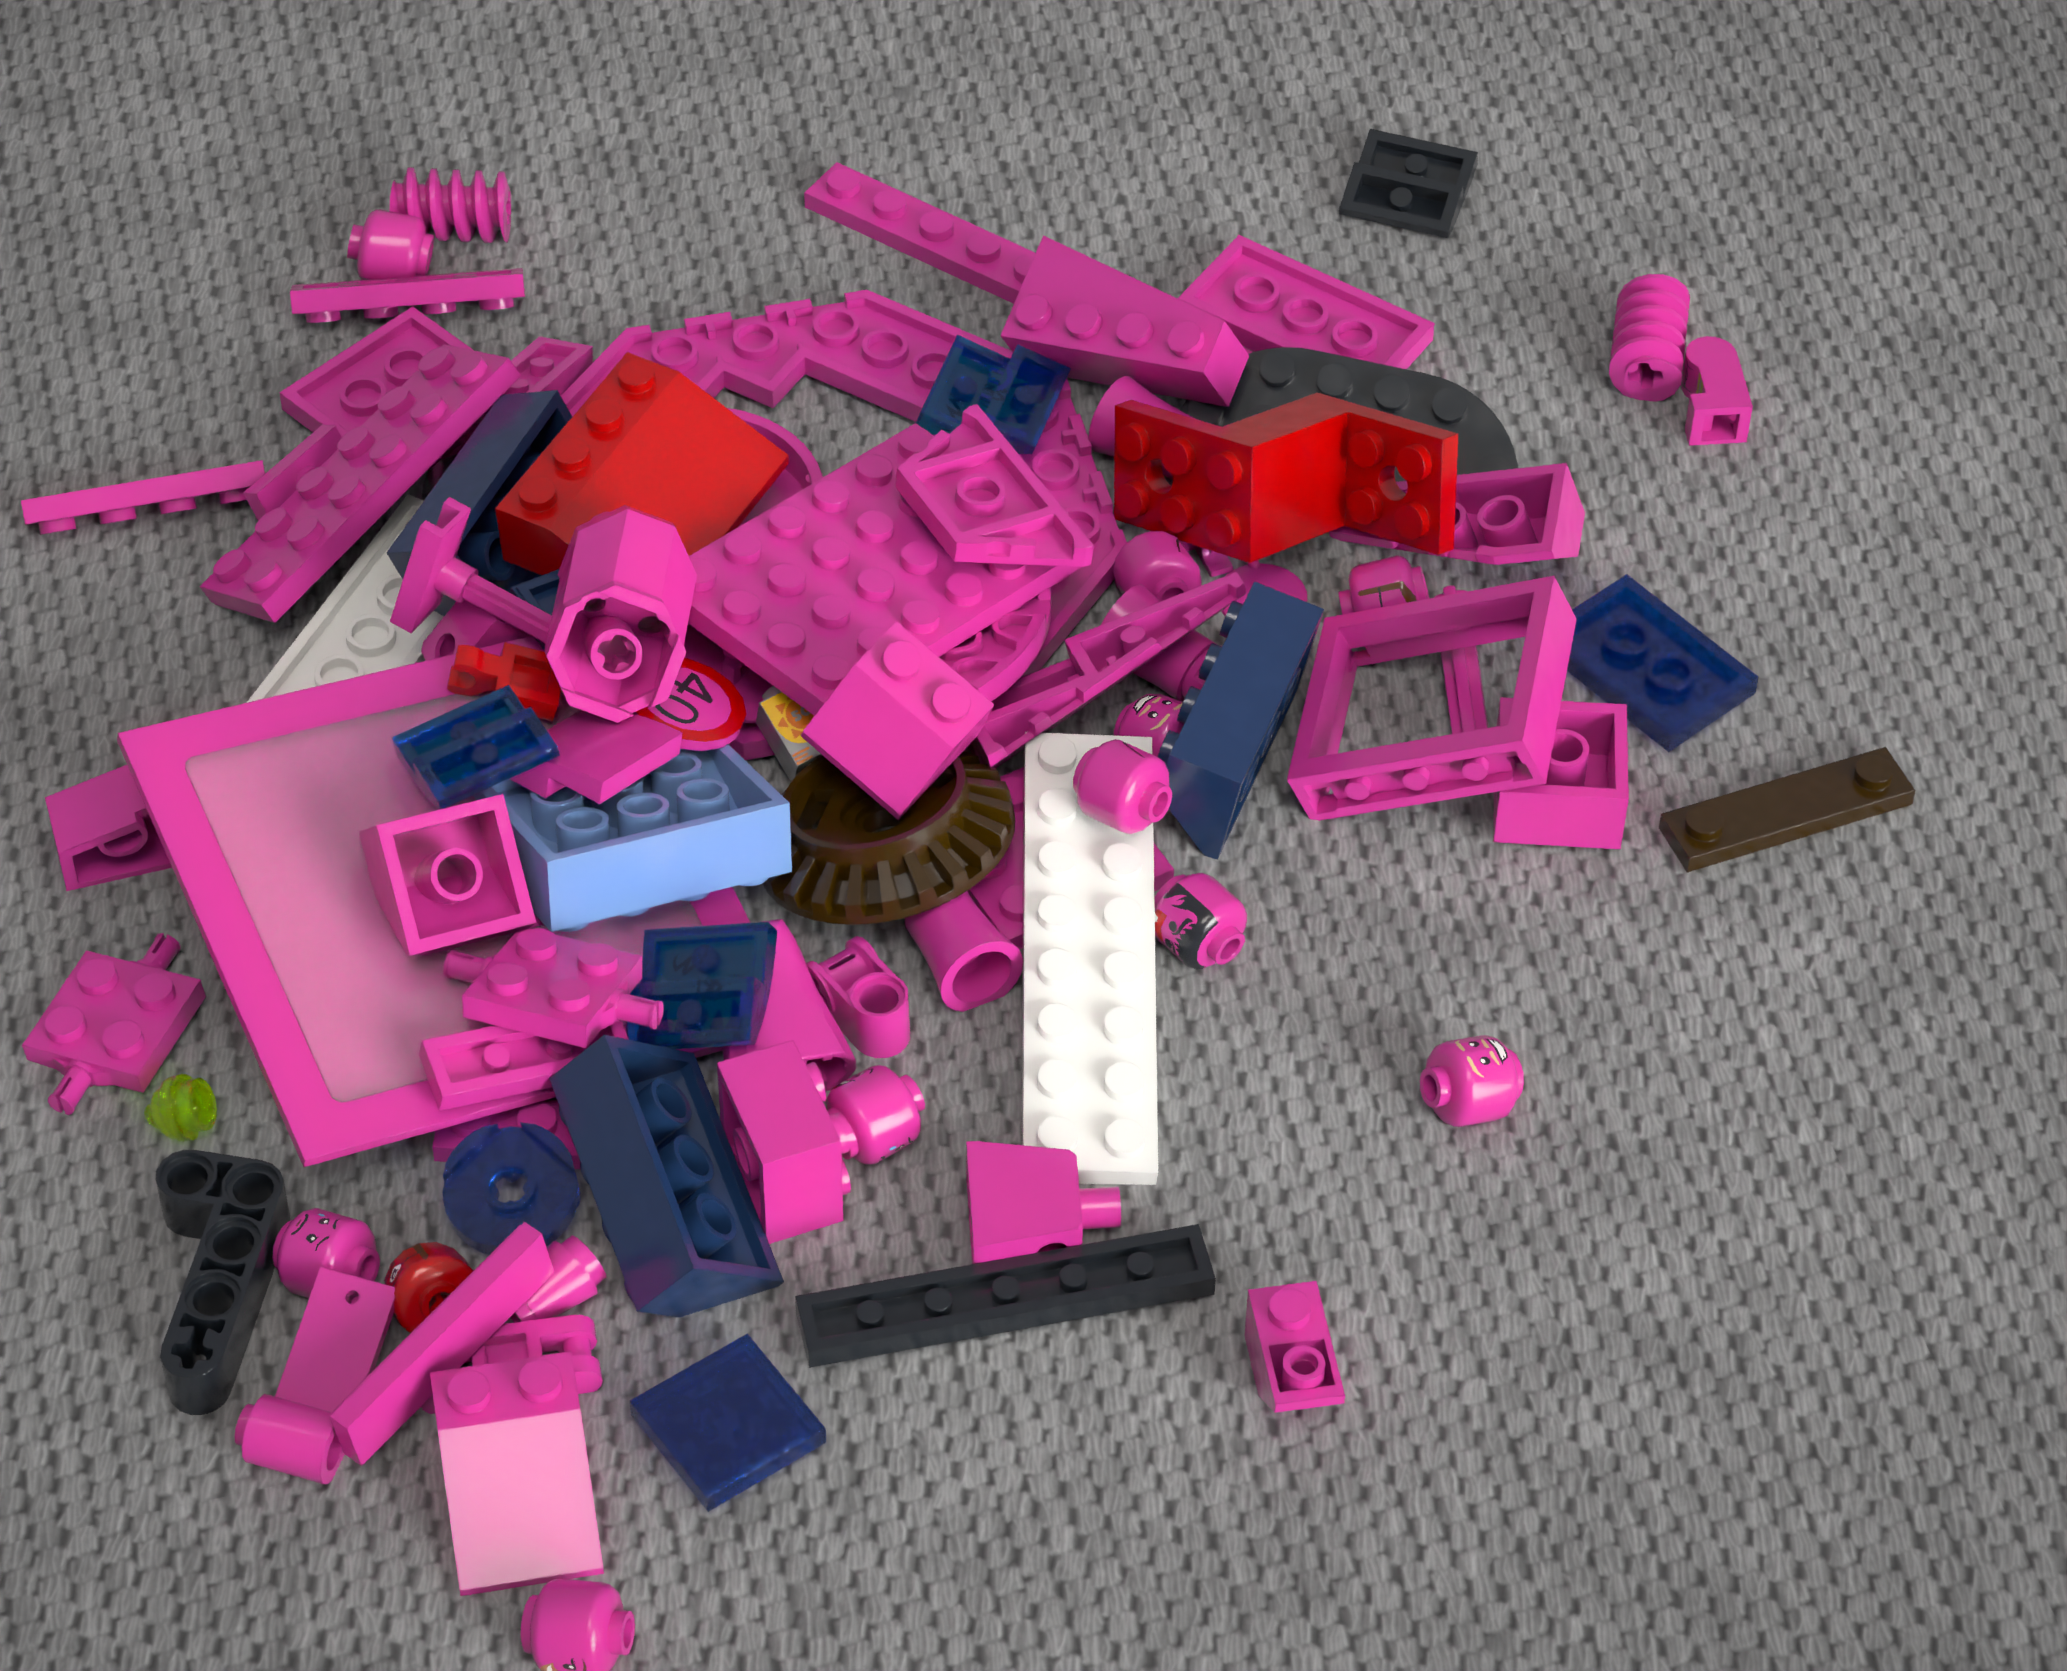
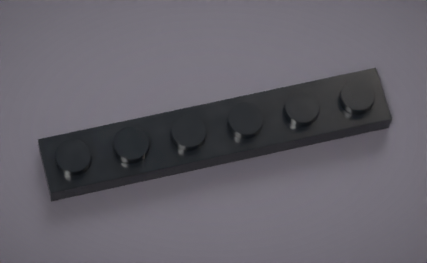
M1196 1224L795 1296V1304L809 1368L1215 1295L1216 1278L1200 1226Z

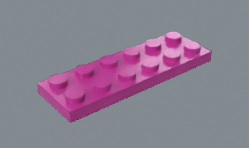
M445 344L428 352L418 364L419 369L402 386L385 394L378 403V410L362 426L346 433L338 442L337 450L320 467L307 472L296 485L297 490L279 508L269 511L259 519L255 526V532L238 549L226 553L216 562L213 573L199 586L208 599L217 606L276 623L520 378L521 375L508 357Z

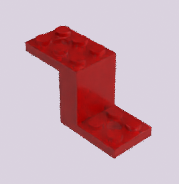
M1318 392L1223 427L1138 401L1128 400L1115 405L1114 518L1115 520L1149 531H1164L1177 537L1180 541L1248 563L1343 526L1440 555L1454 549L1458 433ZM1162 464L1172 474V486L1164 478ZM1395 467H1397L1402 478L1407 481L1406 493L1398 487L1395 481Z

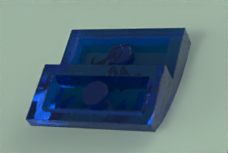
M957 335L922 407L916 424L934 436L941 430L950 434L962 424L963 411L969 406L978 404L1018 454H1033L1071 368L1017 344L1010 359Z
M509 685L391 737L397 757L420 790L439 809H444L560 756L558 746L531 707L525 709Z
M769 922L644 930L642 979L630 995L662 1001L664 1012L660 1025H657V1029L627 1022L626 1033L628 1039L672 1049L755 1045L770 994L776 953L777 930Z

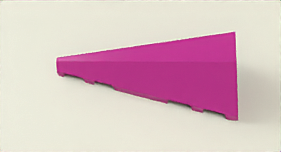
M1234 572L1065 639L1069 659L1019 678L1010 688L992 701L994 707L980 734L968 745L971 753L978 756L980 764H987L989 768H998L1022 751L1027 742L1041 733L1051 731L1227 608L1233 600L1237 601L1244 596L1246 588L1238 572Z

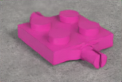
M522 926L519 927L502 949L492 957L488 956L485 959L461 953L457 950H450L444 962L443 973L445 977L472 983L462 995L463 1017L587 1048L602 1029L614 1022L623 1020L647 1026L651 1029H657V1025H660L663 1017L664 1004L662 1001L630 995L642 979V956L616 950L607 944H592L555 935L546 929H531Z
M164 933L157 934L142 960L137 962L126 961L86 950L22 1044L27 1060L56 1069L64 1075L54 1092L48 1097V1103L55 1111L62 1113L64 1110L66 1115H71L88 1087L93 1085H115L144 1093L206 997L201 979L166 971L176 954L181 950L179 942L174 937L167 934L165 938Z

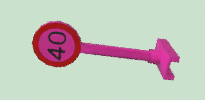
M449 497L443 503L437 525L425 520L419 527L390 622L412 634L441 604L443 595H446L459 603L466 600L546 644L552 615L478 576L476 568L456 558L471 508ZM689 658L683 659L667 701L654 707L649 705L633 713L663 723L682 732L680 749L695 751L713 750L728 745L738 737L747 715L744 699L729 679L712 667Z

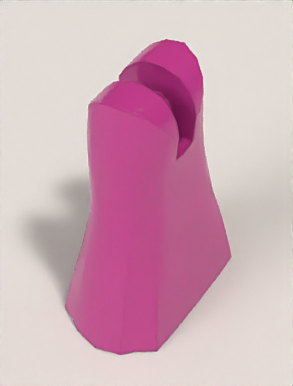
M783 919L762 921L759 925L758 935L772 934L770 967L766 959L764 989L759 999L758 989L754 983L753 996L747 1013L745 996L744 1018L739 1005L735 1004L733 1020L727 1030H725V1021L722 1014L723 1060L795 1040L805 1064L816 1063L821 1073L825 1090L829 1091L836 1085L849 1079L857 1068L856 1059L821 997L796 939ZM743 924L724 926L715 931V937L749 935Z

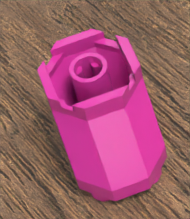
M624 505L611 512L598 514L590 521L575 528L557 574L560 580L544 650L569 706L616 723L634 716L633 713L649 705L654 707L668 700L686 654L684 641L697 578L695 569L675 525L667 520Z

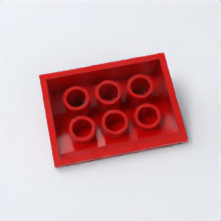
M627 352L495 508L503 560L540 575L558 570L561 567L577 526L590 521L598 514L611 512L624 505L672 522L678 531L688 556L740 526L787 467L789 456L679 371Z

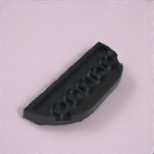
M1281 347L1249 353V358L1229 407L1186 400L1180 411L1198 420L1223 427L1318 392L1458 433L1457 475L1518 468L1515 450L1504 426L1494 412L1467 389L1449 380L1430 374L1317 350ZM1395 467V481H1406L1399 474L1397 467Z

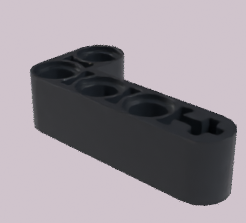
M181 1150L172 1153L162 1160L156 1170L155 1180L162 1213L167 1227L175 1234L201 1240L161 1346L160 1359L172 1405L180 1412L189 1415H205L216 1411L224 1405L231 1394L275 1269L273 1246L281 1228L290 1221V1213L284 1179L280 1170L272 1163L200 1150ZM200 1354L204 1355L206 1360H201Z

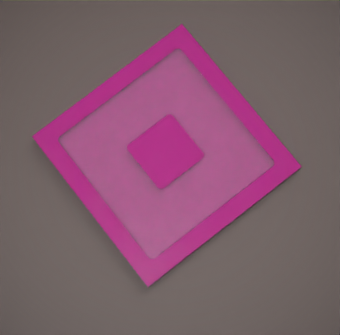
M532 636L507 641V643L544 651ZM504 642L479 649L500 656ZM456 654L128 730L117 735V742L303 1167L556 1097L553 1087L439 1111L419 1057L422 1040L494 1026L463 1017L462 995L472 983L444 976L443 967L446 956L450 953V950H457L461 953L485 959L488 956L492 957L502 949L519 927L407 956L375 897L359 836V831L379 824L476 801L472 790L460 789L453 785L448 794L438 791L432 782L427 786L420 778L419 765L413 771L403 757V754L503 710L490 706L493 691H484L474 696H464L447 690L450 669L452 665L454 666ZM561 689L559 704L553 721L515 713L523 723L517 724L533 739L576 712L583 710L569 706ZM519 739L523 744L528 742L526 740ZM466 777L468 783L471 785V781L474 779ZM733 887L710 892L705 898L696 901L678 900L650 907L648 911L637 916L618 915L591 922L585 928L578 931L553 932L555 935L592 944L603 943L614 947L616 950L641 955L642 979L630 995L654 1001L659 1000L660 993L654 997V989L658 974L664 964L662 963L656 968L659 941L714 938L715 931L719 928L743 924L746 927L749 935H757ZM536 915V923L523 926L531 929L541 928L549 930ZM686 1008L674 1039L670 1030V1013L662 1018L660 1025H657V1029L621 1020L629 1040L691 1052L695 1054L696 1058L723 1050L722 1014L718 1017L708 1038H706L703 1031V1022L692 1037V1027L687 1017Z

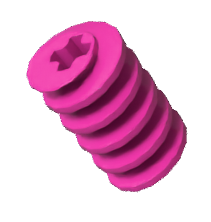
M408 167L403 182L396 183L394 180L392 183L390 211L421 218L425 223L426 233H429L432 226L435 236L439 241L449 240L455 226L458 238L462 242L471 241L476 228H478L482 241L484 243H492L500 228L504 241L508 243L511 229V191L505 171H499L493 187H487L482 170H476L470 186H464L459 169H453L448 184L442 185L437 168H431L425 184H419L414 167Z
M1664 274L1639 276L1625 284L1618 294L1609 376L1613 385L1627 397L1653 402L1663 401L1675 394L1681 386L1690 294L1687 287L1676 278Z

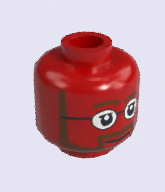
M438 1242L418 1243L403 1250L391 1262L384 1279L385 1285L395 1287L394 1317L410 1334L474 1270L466 1259L453 1247Z

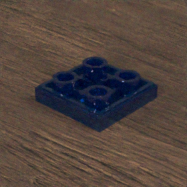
M748 1333L630 1400L631 1416L708 1512L826 1443V1428Z

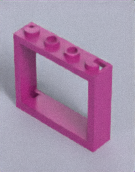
M1555 576L1324 618L1287 776L1289 785L1309 819L1320 821L1546 784L1577 620ZM1525 637L1508 725L1338 753L1358 666ZM1364 646L1367 649L1356 652L1352 651L1353 648H1359ZM1513 756H1518L1521 763H1516ZM1330 788L1334 794H1329Z

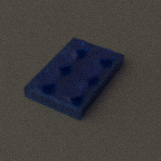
M1628 574L1572 609L1577 620L1567 671L1606 703L1627 704V719L1668 752L1756 694L1759 676Z

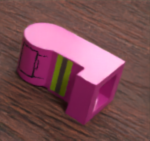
M1705 336L1696 338L1686 348L1681 390L1689 398L1685 423L1688 445L1747 442L1753 405L1737 351L1728 341L1718 337Z

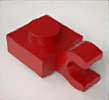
M504 642L500 656L487 653L474 646L458 645L454 666H451L447 690L462 696H474L484 691H493L490 706L500 709L511 706L514 712L550 721L554 720L561 693V687L544 651Z

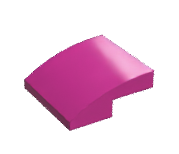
M586 711L576 712L533 738V744L526 742L524 746L530 756L513 754L512 756L515 758L512 759L519 760L522 765L519 767L504 764L508 776L504 777L544 798L551 796L566 786L601 804L679 755L683 733L663 723L635 714L616 723Z

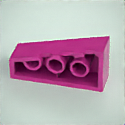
M1044 235L1000 335L1012 351L1065 373L1067 378L1112 385L1119 378L1130 376L1154 394L1229 407L1249 358L1248 353L1224 320Z
M128 765L45 797L66 891L172 868Z

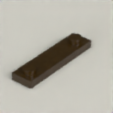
M1883 747L1662 813L1659 829L1688 873L1912 805L1916 790L1888 749Z

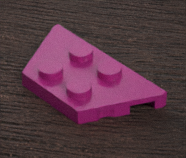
M978 404L969 406L963 411L962 424L950 434L941 430L928 441L925 450L914 453L897 467L896 489L954 562L1085 567L1092 564L1094 550L1092 542Z

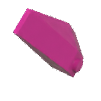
M1567 463L1457 475L1454 549L1440 555L1347 526L1330 531L1329 534L1330 537L1345 542L1501 565L1578 557L1585 511ZM1407 481L1396 482L1398 487L1406 493Z

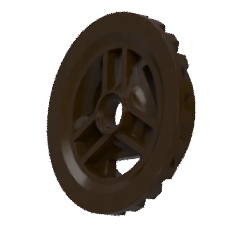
M962 752L905 814L897 820L822 755L801 770L789 784L788 788L781 794L790 803L792 872L769 877L762 884L776 903L786 910L804 918L831 924L857 925L881 923L928 911L972 888L985 878L1005 855L1015 832L1016 821L1009 788L1006 781H1001L996 768H989L987 764H980L978 756L972 753ZM821 818L817 826V829H811L813 825ZM889 826H895V827H893V828H890V829H887V830H884V831L873 832V831L878 830V829H880V828L889 827Z

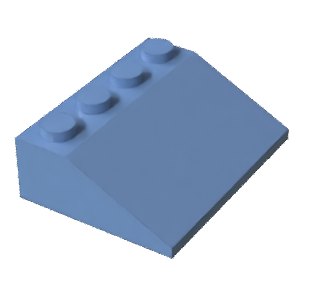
M729 744L723 748L707 751L680 749L679 755L601 804L566 786L551 796L544 798L504 776L493 775L492 782L487 780L471 781V786L475 789L472 790L475 800L504 795L534 914L551 932L578 931L585 928L591 922L618 915L637 916L648 911L650 907L678 900L696 901L705 898L710 892L738 885L756 886L767 881L769 877L792 872L790 803Z

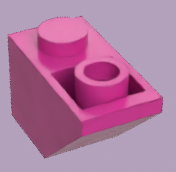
M1317 1281L1248 1289L1244 1336L1258 1396L1274 1413L1344 1404L1345 1393Z

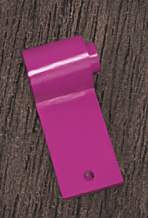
M320 1267L275 1396L263 1394L255 1405L247 1404L238 1418L234 1438L236 1445L242 1446V1457L245 1462L321 1484H329L333 1480L345 1454L329 1416L375 1369L394 1314L395 1287ZM352 1294H359L352 1301L349 1299Z

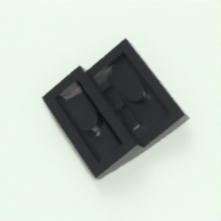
M1370 129L1359 163L1354 162L1339 207V214L1449 238L1478 165V152Z

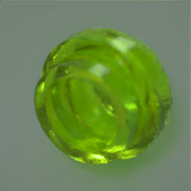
M187 1074L174 1075L165 1079L160 1088L153 1093L150 1104L144 1109V1117L150 1125L158 1128L165 1136L183 1142L195 1140L198 1138L199 1132L210 1130L214 1126L217 1116L216 1099L208 1082L203 1078H192Z

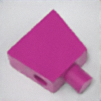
M981 1141L966 1142V1183L972 1264L1082 1245L1083 1229L1121 1228L1119 1187L1079 1188L1077 1156L1068 1149Z

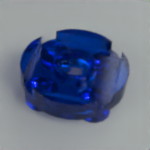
M520 1122L521 1128L509 1126L499 1129L498 1124L482 1127L464 1138L455 1147L446 1161L442 1191L445 1212L456 1234L475 1250L490 1255L524 1222L543 1234L547 1247L558 1239L572 1222L581 1200V1191L573 1159L564 1143L553 1133L541 1126ZM520 1177L527 1180L522 1188L525 1194L517 1201L509 1200L506 1203L497 1200L500 1193L496 1183L504 1178L511 1183L517 1181Z

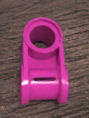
M855 936L848 940L845 944V950L819 964L814 961L806 963L821 997L841 1032L860 1052L873 1058H889L899 1054L907 1047L910 1041L908 988L904 981L898 978L878 957L873 947L863 937Z

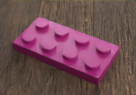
M1238 235L1178 297V299L1224 320L1241 345L1255 352L1281 347L1304 348L1407 369L1433 341L1435 323L1241 235Z

